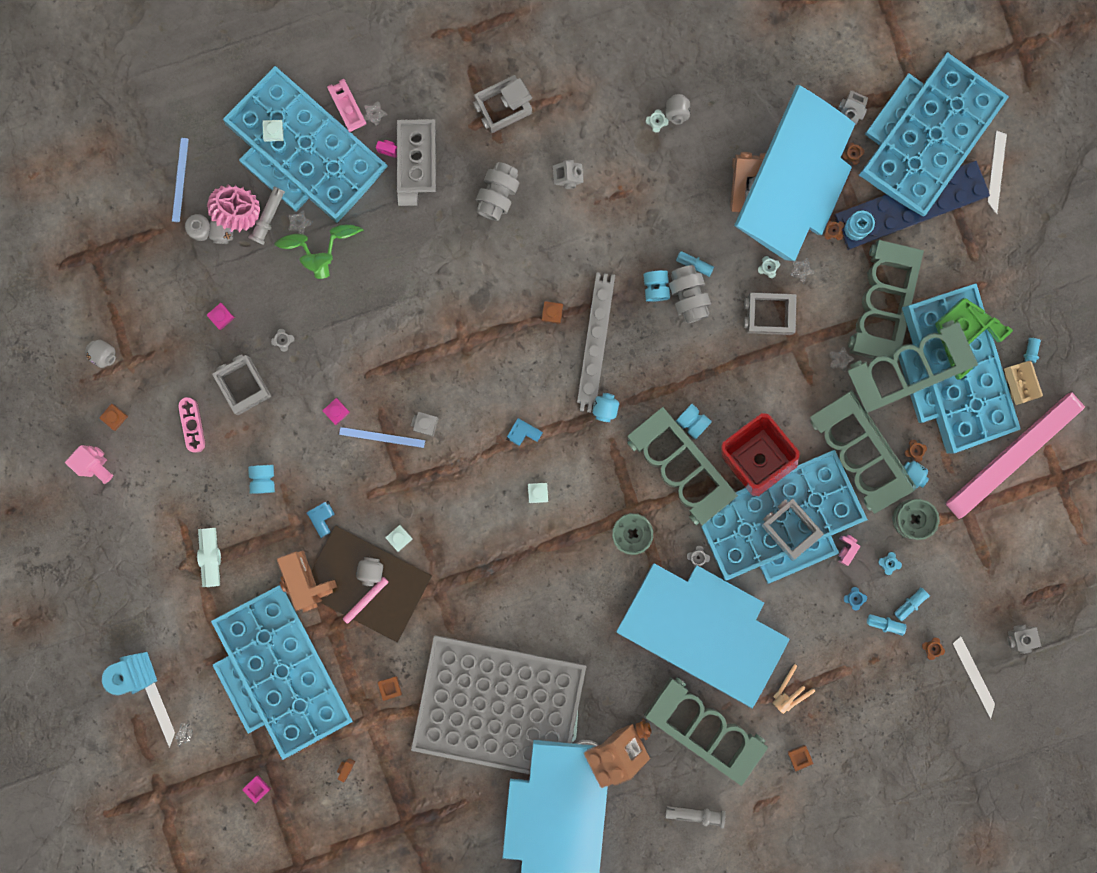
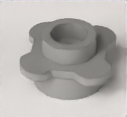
M279 329L271 343L274 346L280 347L281 351L285 352L288 350L290 343L294 342V336L285 333L284 329Z
M697 546L693 552L687 554V559L692 561L695 568L696 565L701 567L705 562H709L710 556L705 554L702 546Z

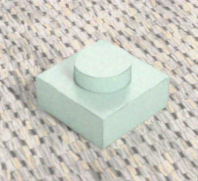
M282 120L263 121L264 142L284 141Z
M547 483L528 484L529 503L548 502Z
M401 525L385 537L398 552L413 540Z

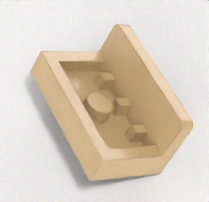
M1032 361L1004 368V376L1011 389V398L1015 401L1016 405L1043 396Z

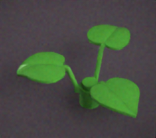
M348 224L332 228L330 230L332 235L330 236L328 253L311 254L305 243L308 237L302 234L284 236L274 244L282 249H292L298 246L304 247L307 255L299 259L300 263L313 271L315 278L323 279L330 275L328 264H331L333 259L331 255L333 240L335 238H347L364 230L358 226Z

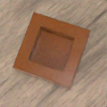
M544 301L542 321L560 324L563 304Z
M111 404L99 419L116 431L128 416L116 405Z
M397 676L377 682L383 701L402 695Z
M805 744L787 752L795 771L813 764Z
M348 758L345 763L341 762L337 773H339L337 779L345 782L356 761Z

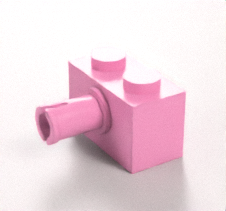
M81 445L65 462L78 476L92 477L95 474L104 484L113 477L102 466L107 459L103 456L104 452L98 447Z

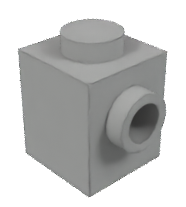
M521 78L507 82L503 86L504 88L500 90L503 94L501 100L506 107L510 106L513 110L532 99Z
M418 412L417 416L414 415L411 426L414 427L413 431L434 437L439 418Z

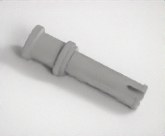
M275 186L273 187L260 219L255 221L256 226L248 238L264 245V238L268 230L272 228L270 223L285 191Z
M671 806L666 807V819L698 822L704 826L715 825L724 829L725 811L714 812L709 811L707 808L701 811Z

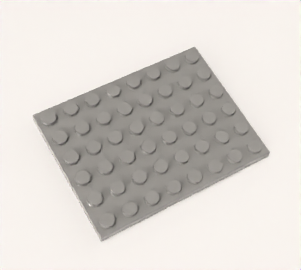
M434 635L411 751L530 774L533 740L561 743L572 742L586 665Z

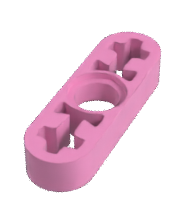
M186 397L179 402L185 444L189 451L198 453L205 447L198 403L194 399ZM187 402L193 404V407L190 408V413L195 414V417L188 416L185 418V415H189V411L184 409ZM188 421H196L197 427L195 430L190 431L187 428ZM189 433H199V435H195L196 441H200V444L197 445V449L191 446V443L194 442L193 436H189Z

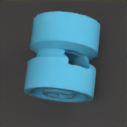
M857 211L846 221L844 226L845 234L851 240H862L874 229V217L867 211Z
M651 271L643 274L644 285L647 286V289H645L646 301L653 302L670 299V289L666 286L669 283L668 271Z
M691 404L675 422L682 428H688L687 433L696 439L712 421L704 414L699 415L698 408Z
M274 465L248 467L249 478L253 479L249 485L250 494L275 492L274 481L270 480L274 476Z

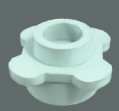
M656 110L651 116L646 118V123L650 124L656 133L669 123L660 110Z
M765 256L762 259V265L758 268V272L768 275L769 278H774L780 263Z

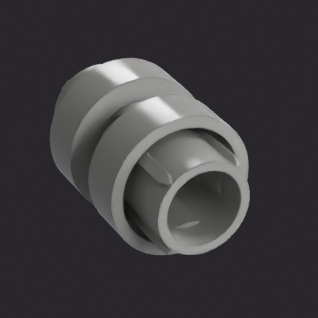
M497 162L494 169H488L484 178V182L488 186L486 189L481 188L476 197V201L479 203L477 207L478 214L490 220L498 221L502 214L508 213L512 203L508 199V195H515L520 184L516 180L518 176L517 169L501 162Z
M693 265L684 266L672 271L671 277L673 281L669 283L672 295H678L680 299L679 302L675 303L678 315H683L686 323H693L709 317L707 307L711 305L708 293L702 294L700 289L705 285L702 273H697Z

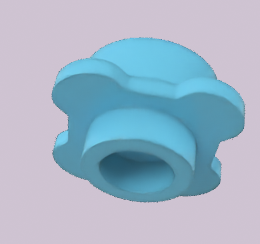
M889 552L887 556L880 558L878 561L887 575H891L894 570L900 569L902 566L893 552Z

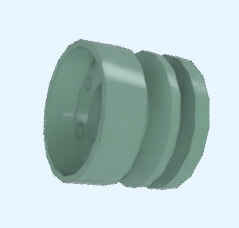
M911 499L900 503L894 510L892 517L896 531L903 537L913 540H923L932 536L938 529L940 522L939 513L935 506L922 499ZM911 515L917 516V523L910 522L912 520Z
M630 513L622 516L616 522L612 538L620 551L630 555H637L649 548L653 540V528L646 517ZM637 529L638 537L630 538L628 530Z

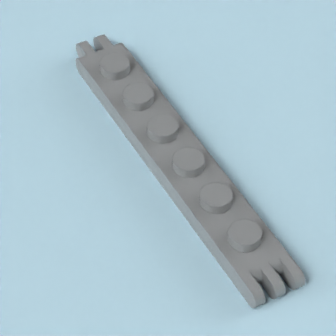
M596 272L577 403L581 404L580 411L584 412V405L587 404V412L591 413L592 405H594L595 398L598 396L615 275L611 274L610 282L607 281L608 274L604 273L603 281L599 280V272Z

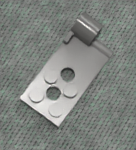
M435 119L397 120L398 205L418 206V192H436ZM415 135L422 137L421 141L417 143L411 139ZM414 153L422 155L419 160H413L411 157Z

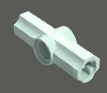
M216 528L198 529L200 550H198L197 559L198 565L201 567L202 587L220 586L219 565L221 563V554L219 548H217Z

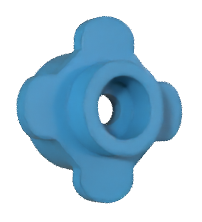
M853 587L851 592L844 596V602L849 603L853 610H859L860 606L867 601V596L859 592L857 587Z

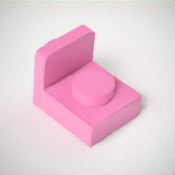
M850 535L846 537L840 536L839 540L848 546H844L840 551L839 557L841 558L838 562L849 566L860 545L856 544L857 540Z

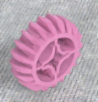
M228 184L226 188L220 186L219 189H215L211 193L207 203L208 215L211 216V220L216 221L217 226L222 225L224 230L226 228L231 229V232L234 229H237L239 233L242 229L247 231L249 227H253L260 214L259 201L256 200V195H251V190L245 191L244 187L237 188V185L231 187Z

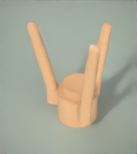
M796 664L793 665L778 692L773 696L775 700L772 703L783 714L815 692V689H811L794 700L805 689L802 686L790 697L785 693L781 695L797 668Z

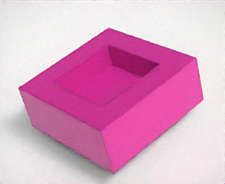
M388 140L377 142L376 149L378 153L394 158L397 157V146H395V143Z
M222 303L218 304L207 314L208 318L219 330H222L235 318Z
M337 398L323 410L335 425L350 413Z
M257 775L242 790L256 804L271 788Z

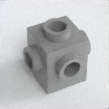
M850 91L846 100L842 99L838 110H841L840 112L856 125L859 119L863 120L867 112L865 107L868 98Z
M565 160L562 163L553 165L554 184L565 186V189L576 188V185L584 183L582 164L574 163V160Z
M1023 624L1014 626V630L1008 631L1007 642L1009 647L1014 651L1020 652V654L1032 652L1031 649L1041 647L1037 627H1026Z

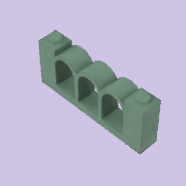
M878 240L874 245L872 244L869 256H872L870 262H874V264L868 271V281L872 287L862 297V306L866 313L858 318L856 323L857 333L849 339V353L872 359L882 355L894 357L896 350L903 344L907 326L902 307L912 304L924 250ZM886 265L907 270L904 287L899 288L881 283L876 276L877 267ZM872 291H882L901 296L898 313L894 314L874 308L870 302ZM874 316L895 321L892 339L888 340L868 334L864 328L866 317Z
M953 320L943 323V328L939 329L941 334L931 333L926 335L920 341L919 347L912 344L902 345L896 350L893 358L885 355L877 356L870 362L869 366L867 362L862 363L861 360L852 363L848 373L866 412H871L978 366L960 323ZM940 338L946 343L955 365L933 374L924 355L923 347L929 339ZM907 349L918 352L929 374L928 377L907 385L897 362L899 354ZM879 361L890 362L894 366L903 387L882 396L872 375L874 364Z
M852 390L810 417V422L815 430H819L820 433L825 431L826 442L832 448L841 450L840 462L842 466L850 472H857L855 484L862 493L866 494L864 496V504L868 510H872L875 514L915 490L917 486L911 480L905 468ZM853 413L865 432L846 443L837 441L832 435L833 425ZM869 436L880 454L861 465L851 463L847 458V449ZM884 459L895 477L878 487L867 486L862 480V472Z
M663 407L627 436L629 440L627 444L633 451L637 450L639 453L643 451L644 458L651 466L661 467V478L665 484L673 488L679 487L678 498L684 506L692 508L689 511L691 514L689 518L695 525L703 526L738 496ZM669 429L683 446L667 459L655 461L650 458L648 447ZM687 450L700 467L680 482L669 480L665 474L666 466L683 451ZM704 470L717 485V488L698 503L688 502L683 496V487Z
M670 677L644 714L645 718L742 786L768 749L766 744H764L766 740L758 734L753 736L749 733L747 735L736 724H727L725 718L718 710L713 708L704 709L702 701L685 688V682L678 677L675 680ZM693 699L698 703V712L685 732L682 733L667 721L682 700ZM716 715L720 719V728L706 749H704L689 737L705 716ZM732 730L741 732L743 737L742 744L728 765L712 754L727 732Z

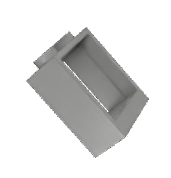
M516 75L474 94V107L477 112L481 111L484 117L481 119L485 129H490L491 133L532 114V107L529 101L520 106L521 111L493 124L483 104V101L502 93L500 90L504 88L503 86L507 82L517 80Z
M750 293L744 301V309H747V317H744V328H747V333L793 335L796 331L797 294ZM755 300L785 301V327L754 326Z
M247 355L235 357L232 363L217 367L216 372L212 374L236 415H240L272 397L251 358ZM247 364L261 390L237 403L223 377Z
M792 499L789 502L784 500L777 506L779 511L775 514L770 512L763 518L765 523L761 526L793 561L822 537L824 533ZM789 508L812 532L810 536L793 550L787 546L770 526L772 522Z

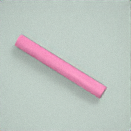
M382 577L381 581L376 583L343 617V620L349 623L389 581Z

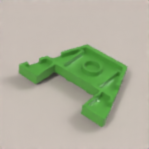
M966 298L956 303L935 323L938 333L941 334L939 329L943 328V323L950 320L958 321L969 344L986 329L996 342H1002L1013 331L1010 327L1001 324L995 317L992 318L986 314L983 309ZM941 339L950 365L953 366L955 365L946 343ZM973 368L955 375V378L957 380L962 379Z

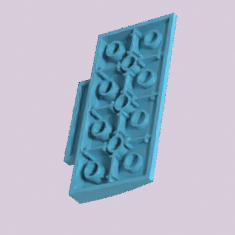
M947 52L924 84L908 73L869 127L865 135L880 146L859 176L924 217L1009 96Z
M276 66L223 118L225 125L251 147L239 159L240 163L269 189L273 190L275 186L285 191L282 200L295 212L310 199L333 221L338 223L388 167L386 163ZM282 120L284 141L264 142L263 121Z
M796 85L734 226L784 260L795 261L809 229L817 235L823 234L852 166L841 159V155L855 123L801 85Z
M977 284L902 307L913 342L912 345L919 347L923 337L931 333H938L935 323L963 298L968 299L984 310ZM987 329L969 344L978 366L973 367L960 380L952 376L910 394L919 423L936 418L946 453H957L1021 429L994 339ZM931 338L926 341L923 352L932 373L935 374L951 367L941 339ZM907 349L899 354V361L907 385L929 376L918 352Z
M833 450L798 465L796 469L760 496H752L746 488L735 492L738 496L701 526L724 581L760 567L767 584L839 554L831 535L867 520V517L836 451ZM792 499L824 533L822 537L793 561L761 526L765 523L763 518L770 512L775 514L779 511L777 506L784 500L789 502ZM791 508L787 509L770 524L772 529L791 550L795 549L812 534Z
M655 563L652 564L616 631L621 636L750 708H753L790 640L756 620L764 602L697 565L688 581H685Z
M280 585L211 621L229 655L213 664L221 683L247 733L249 734L265 725L282 759L293 755L353 722L292 603Z
M533 740L530 780L510 779L503 858L522 860L521 873H599L608 786L601 789L584 755L586 750L595 746Z

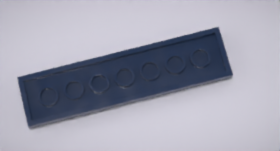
M974 161L958 168L924 217L889 195H884L852 207L834 216L837 223L841 221L844 223V226L846 221L857 211H867L874 217V229L862 240H851L845 234L844 228L842 229L843 239L847 249L850 250L980 201L991 195L978 163Z

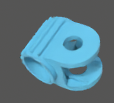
M148 652L120 657V662L107 667L102 675L103 687L113 695H121L130 691L132 694H135L157 681Z

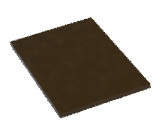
M335 525L311 571L316 586L335 580L337 585L336 588L332 589L333 593L321 597L322 601L320 603L346 615L374 587V585H362V581L357 579L359 561L364 560V557L380 559L379 562L383 564L382 577H385L389 582L353 620L398 643L432 575Z

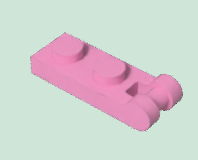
M342 79L339 81L340 83L334 86H327L349 132L366 125V122L345 80ZM344 90L343 93L337 95L338 92Z

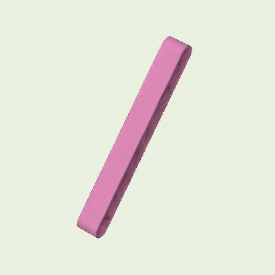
M1073 392L1065 395L946 502L948 508L958 519L964 517L1085 408L1083 403Z

